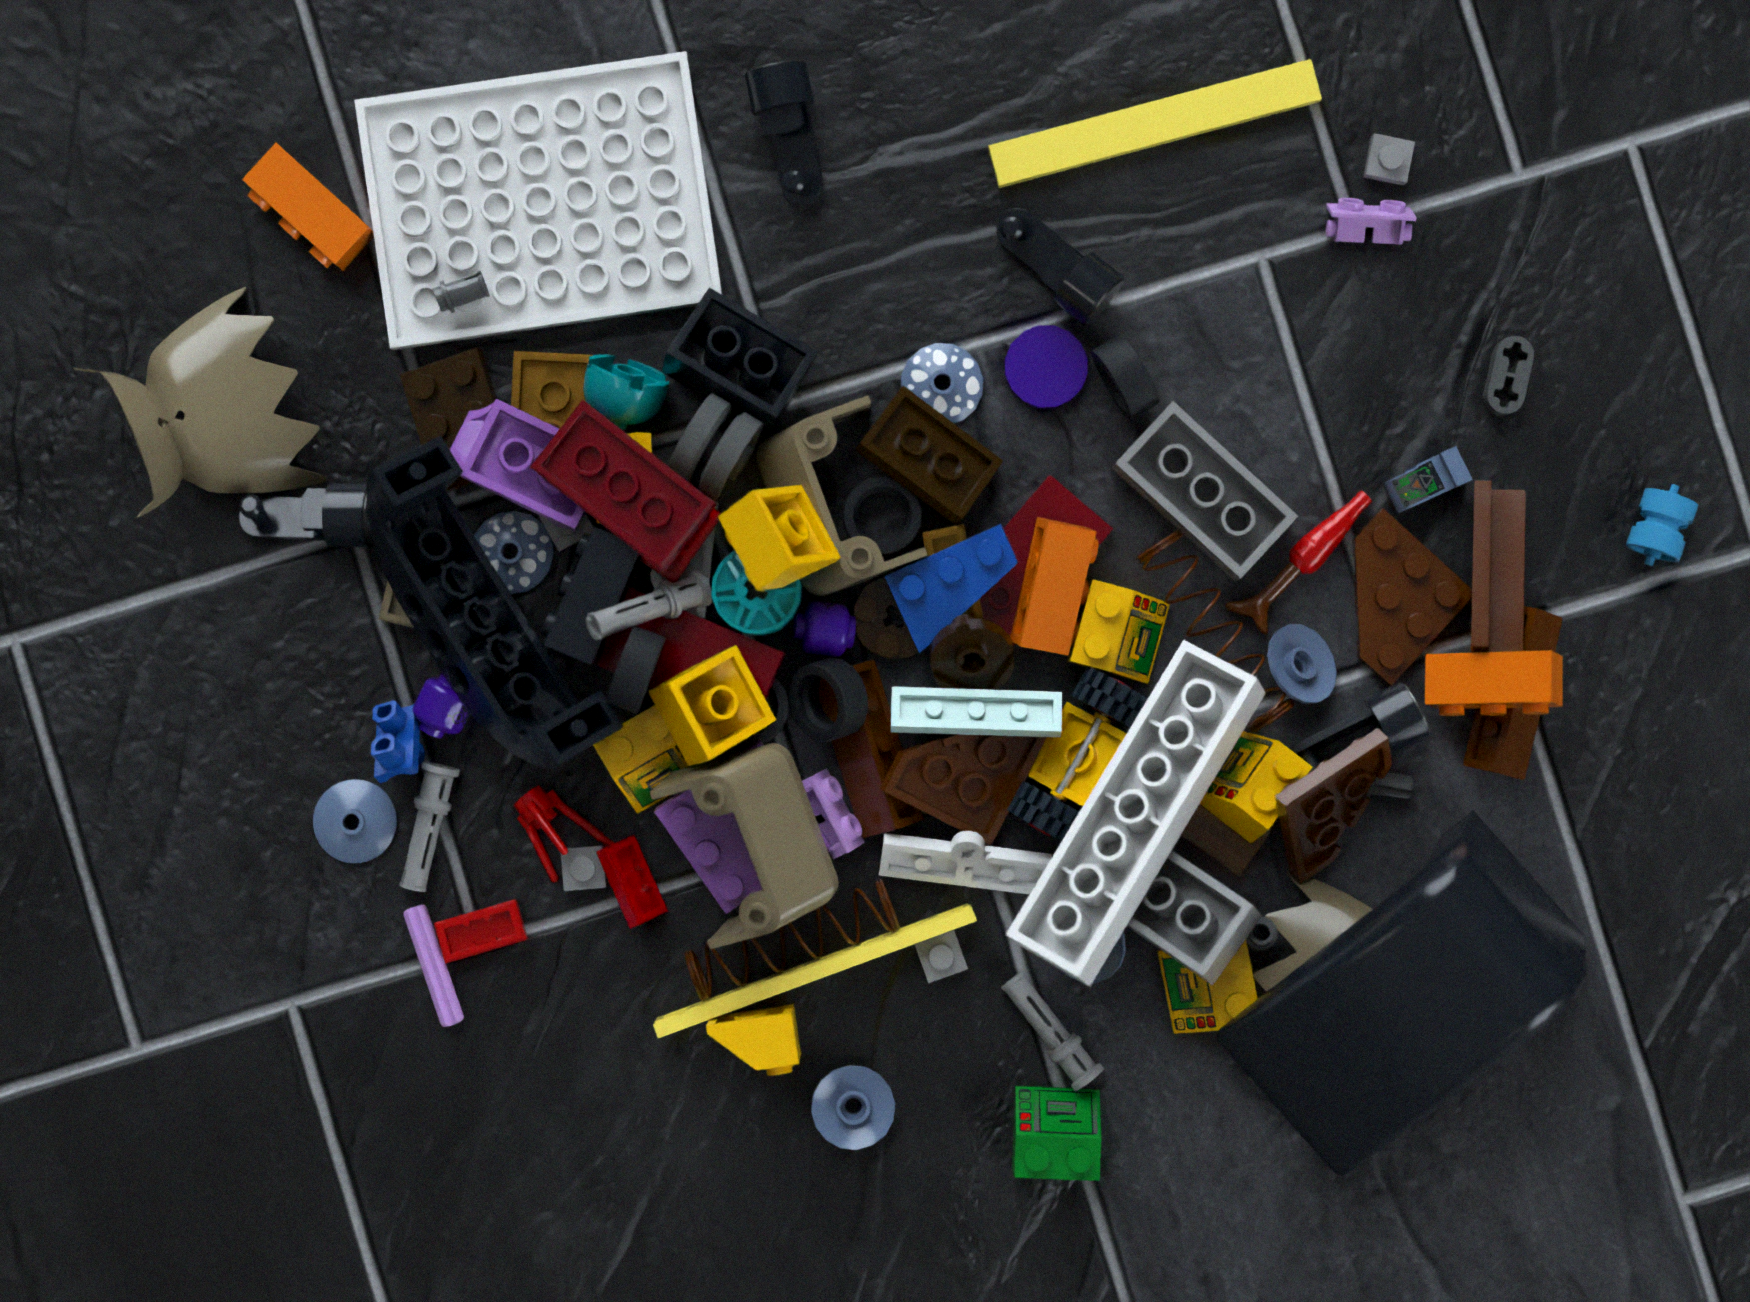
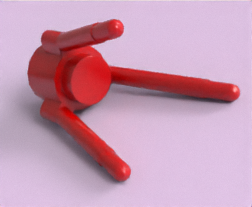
M538 785L523 795L513 805L520 814L517 820L526 830L544 869L553 883L557 882L559 878L536 829L542 828L562 855L568 853V848L549 823L557 816L553 809L554 807L606 847L614 844L603 832L564 803L554 790L546 794L542 787Z

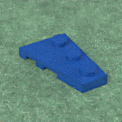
M1002 524L885 576L919 654L933 641L940 630L950 625L955 617L962 615L1018 563V559Z

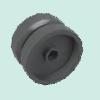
M711 393L690 421L667 466L689 482L695 478L705 464L706 466L699 479L698 490L710 499L719 502L744 470L765 423L744 412L738 415L725 431L732 414V404Z

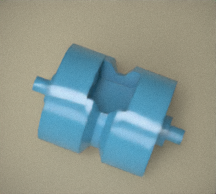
M1671 484L1669 491L1654 488L1644 489L1639 509L1645 520L1636 523V526L1631 527L1626 546L1646 556L1644 563L1646 565L1653 566L1655 559L1670 562H1679L1686 543L1683 541L1684 536L1678 530L1687 529L1688 525L1693 523L1699 505L1693 500L1677 494L1680 487L1678 485Z

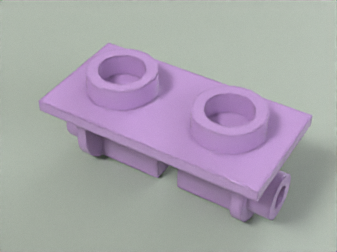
M1340 198L1338 204H1326L1331 217H1335L1334 220H1327L1326 237H1333L1334 242L1364 243L1366 227L1373 228L1372 243L1402 245L1403 241H1410L1412 237V224H1406V221H1416V216L1410 207H1405L1406 203L1402 201L1382 200L1380 201V206L1364 205L1363 200L1356 198Z
M826 768L804 779L802 783L814 815L822 814L825 820L819 825L831 841V846L827 848L831 857L835 859L864 844L865 841L861 837V825L858 819L849 812L842 798L843 791L841 785L835 777L830 775L828 769Z

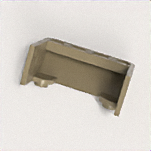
M868 395L805 418L767 438L760 444L757 450L756 459L766 488L802 485L841 556L835 563L800 579L804 588L815 596L833 594L906 567L927 557L924 547L884 562L878 545L868 537L855 536L840 542L811 462L828 456L834 450L837 443V433L834 424L871 411V401Z
M769 743L673 771L650 791L652 800L691 789L697 806L704 813L711 816H722L733 812L762 890L749 894L742 901L739 907V915L730 917L707 941L710 949L769 934L825 905L837 892L839 882L793 756L784 746Z

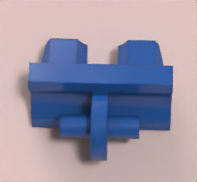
M390 701L376 705L373 708L372 720L376 723V738L371 742V755L375 758L374 777L379 783L386 782L395 775L418 773L419 764L424 761L425 749L419 743L420 721L413 715V705L401 708L396 701Z

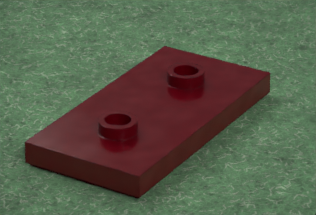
M583 399L530 466L531 469L662 572L667 570L717 505Z
M1051 475L1045 479L1004 527L1018 563L980 597L984 620L999 625L1010 636L1037 517L1084 526L1097 531L1095 539L1098 540V546L1113 530L1110 525Z
M629 587L623 602L646 594ZM682 611L681 615L674 619L661 616L637 625L639 628L666 638L648 686L651 689L682 671L737 645L766 700L785 656L784 652L687 611ZM633 627L608 636L597 666L615 673Z

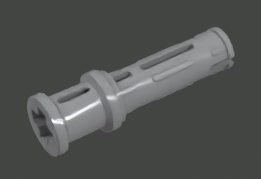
M699 570L689 572L685 579L673 583L663 581L654 588V592L598 612L589 613L586 618L588 631L595 640H600L608 635L661 616L674 619L679 617L681 612L695 606L699 608L707 607L712 602L710 583Z
M425 761L422 763V769L425 770L420 795L415 796L413 801L414 807L418 809L402 880L399 884L402 888L418 892H426L443 815L448 814V811H451L452 804L448 802L454 777H458L460 770L457 768Z
M1021 971L1001 988L1008 994L1026 1020L1049 1047V1059L1052 1063H1059L1073 1081L1071 1085L1073 1090L1078 1091L1096 1078L1104 1070V1067L1101 1063L1095 1064L1081 1046L1082 1039L1079 1035H1075V1033L1069 1034Z

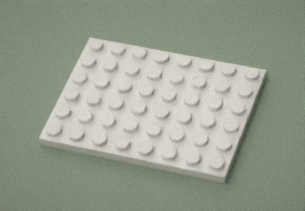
M686 51L354 100L390 349L398 350L697 306L709 287L722 294ZM481 271L490 296L455 307L454 313H451L450 310L441 312L433 288L440 286V281L444 280L445 284Z

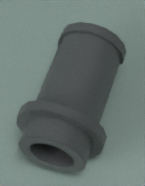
M481 271L445 284L444 280L440 281V286L433 288L441 312L450 310L451 313H454L455 307L490 296Z
M1266 917L1259 919L1246 938L1249 950L1253 952L1260 950L1262 952L1275 944L1278 931L1272 920ZM1258 928V931L1263 932L1266 940H1257L1253 935V931Z

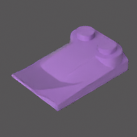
M495 399L494 403L485 408L468 412L450 449L463 470L460 477L548 519L550 523L557 527L567 528L573 532L576 531L585 515V510L530 468L558 432L559 428L498 399Z

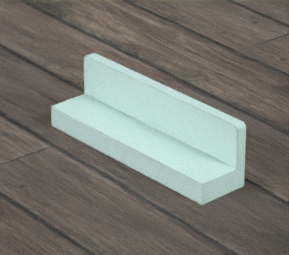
M892 687L891 732L1060 738L1062 732V692Z

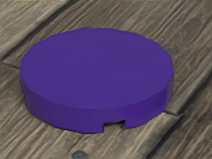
M1037 325L1023 331L1011 343L1005 358V378L1011 392L1022 402L1037 409H1054L1069 403L1082 389L1088 374L1087 356L1081 342L1070 331L1055 325Z

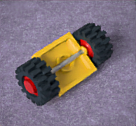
M1089 666L1086 667L1071 696L1097 712L1093 716L1066 702L1062 709L1061 737L1046 738L1027 775L1052 789L1050 794L1054 796L1052 797L1023 781L1007 808V811L1025 820L1031 827L1060 841L1064 839L1079 814L1077 810L1064 804L1061 800L1066 802L1067 799H1070L1082 807L1084 806L1127 734L1110 725L1111 720L1130 729L1148 698L1132 690L1126 684Z

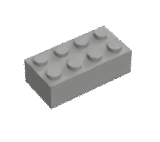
M1174 401L1170 403L1111 467L1177 529H1181V532L1234 581L1241 579L1298 517L1294 511Z
M1171 850L1128 922L1127 927L1213 986L1262 915L1251 903Z

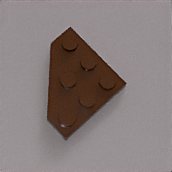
M1382 508L1352 539L1355 562V614L1358 626L1357 657L1388 686H1392L1472 598V589Z
M1378 728L1366 736L1356 739L1348 748L1330 760L1323 761L1315 770L1298 781L1288 784L1280 793L1275 795L1289 872L1298 883H1303L1334 862L1342 849L1337 842L1347 826H1356L1371 801L1366 794L1376 777L1384 779L1391 768L1392 759L1389 739Z
M946 734L900 750L880 789L961 831L977 832L983 837L985 843L992 845L1009 812L1007 808L1021 783L1025 781L1047 737Z

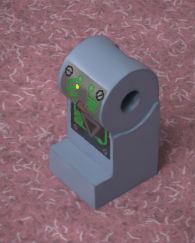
M1454 446L1405 470V473L1383 483L1397 513H1400L1473 479L1457 447Z

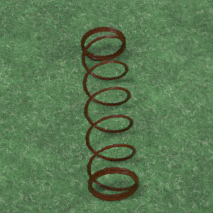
M1178 529L1138 555L1136 560H1139V564L1143 563L1142 570L1153 571L1187 559H1196L1188 571L1167 593L1164 603L1174 604L1208 592L1217 591L1216 597L1189 626L1186 636L1195 637L1226 626L1239 624L1235 634L1215 655L1219 658L1240 634L1243 622L1229 621L1195 633L1190 632L1218 601L1221 589L1208 588L1168 601L1171 594L1197 566L1199 556L1187 555L1146 568L1154 555L1184 536V533H1181V529ZM1251 654L1228 661L1227 663L1232 665L1247 659L1261 657L1259 665L1250 674L1255 676L1265 661V655ZM1279 687L1264 689L1266 693L1281 690ZM1283 692L1282 697L1275 706L1252 721L1247 729H1250V733H1254L1266 727L1290 711L1296 702H1293L1291 698L1284 701L1286 694Z
M881 879L880 881L876 880L875 885L891 928L882 919L866 894L859 888H855L853 894L856 924L855 942L847 936L826 905L821 906L844 939L853 946H857L860 939L857 892L861 894L886 930L893 933L896 929H900L886 886ZM820 907L816 909L819 937V954L817 956L808 948L792 923L787 924L805 951L817 960L821 958L823 952ZM783 926L779 928L782 951V967L780 970L772 964L756 939L751 938V941L766 963L780 974L784 971L786 965ZM746 940L742 941L745 964V980L742 984L733 976L715 948L710 949L731 980L736 985L745 987L749 978ZM706 943L705 958L708 986L695 952L690 949L684 953L692 982L699 998L703 1002L705 999L709 1000L712 991L709 946Z

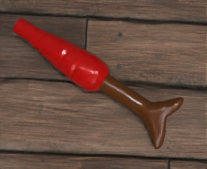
M1361 490L1346 505L1323 520L1290 549L1289 563L1258 594L1240 601L1225 603L1226 609L1237 615L1253 618L1257 630L1264 635H1268L1267 615L1270 605L1300 574H1312L1323 565L1343 540L1345 534L1348 533L1360 514L1373 502L1372 499Z

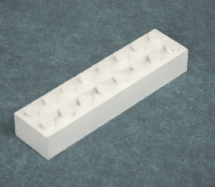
M1183 640L1007 931L1006 935L1085 985L1091 986L1266 692L1256 677Z

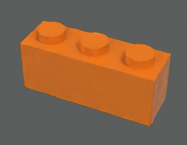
M277 143L267 151L242 179L252 188L247 196L265 212L270 207L274 208L283 217L278 224L295 240H298L301 235L307 238L314 245L309 252L327 269L334 263L344 271L374 238L373 230Z
M1037 517L1012 627V642L1020 647L1069 655L1070 647L1074 645L1079 628V622L1076 621L1079 607L1086 602L1088 597L1089 582L1086 580L1089 563H1094L1098 553V540L1095 539L1097 531L1084 526Z
M1552 650L1425 654V705L1439 709V715L1464 716L1465 709L1480 708L1481 715L1491 716L1506 715V708H1522V713L1528 715L1549 714V707H1563V656Z

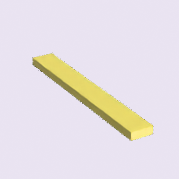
M1308 59L988 145V151L998 188L1315 104L1322 100L1312 60Z
M968 903L904 926L899 930L896 929L893 933H885L858 943L857 946L844 948L825 955L819 960L815 959L787 969L781 974L777 973L749 983L745 987L730 990L711 997L704 1002L701 1001L657 1017L653 1024L658 1038L976 922L977 919L973 908Z

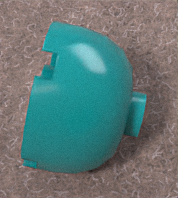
M596 354L590 356L585 371L583 391L585 401L621 430L626 429L627 424L638 425L648 421L660 411L669 387V381H666L667 376L651 366L628 359L627 365L613 364L615 359L613 355Z

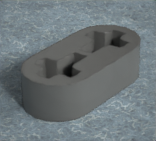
M1510 336L1503 339L1495 346L1492 352L1483 392V402L1490 413L1497 416H1506L1516 412L1525 400L1534 360V350L1530 342L1521 336ZM1515 345L1517 346V354L1523 355V360L1514 363L1510 373L1507 372L1509 358L1503 356V351H1507ZM1505 379L1510 380L1507 391L1509 395L1514 396V401H1510L1504 407H1501L1500 399L1494 397V392L1504 387Z

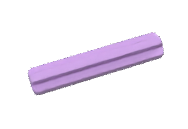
M417 905L404 911L403 916L440 1024L443 1027L457 1024L463 1020L464 1015L427 907L425 905Z

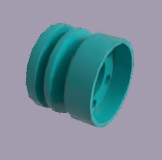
M735 550L732 551L720 562L712 578L711 596L717 613L729 626L747 635L767 636L781 631L794 620V616L801 606L802 584L800 579L782 588L765 590L768 594L763 600L755 597L750 601L747 599L750 591L746 588L747 583L750 581L745 574V567Z

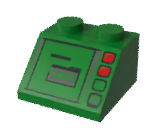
M1015 1085L1012 1154L1014 1178L1100 1181V1090L1081 1088L1078 1091H1074L1073 1088Z

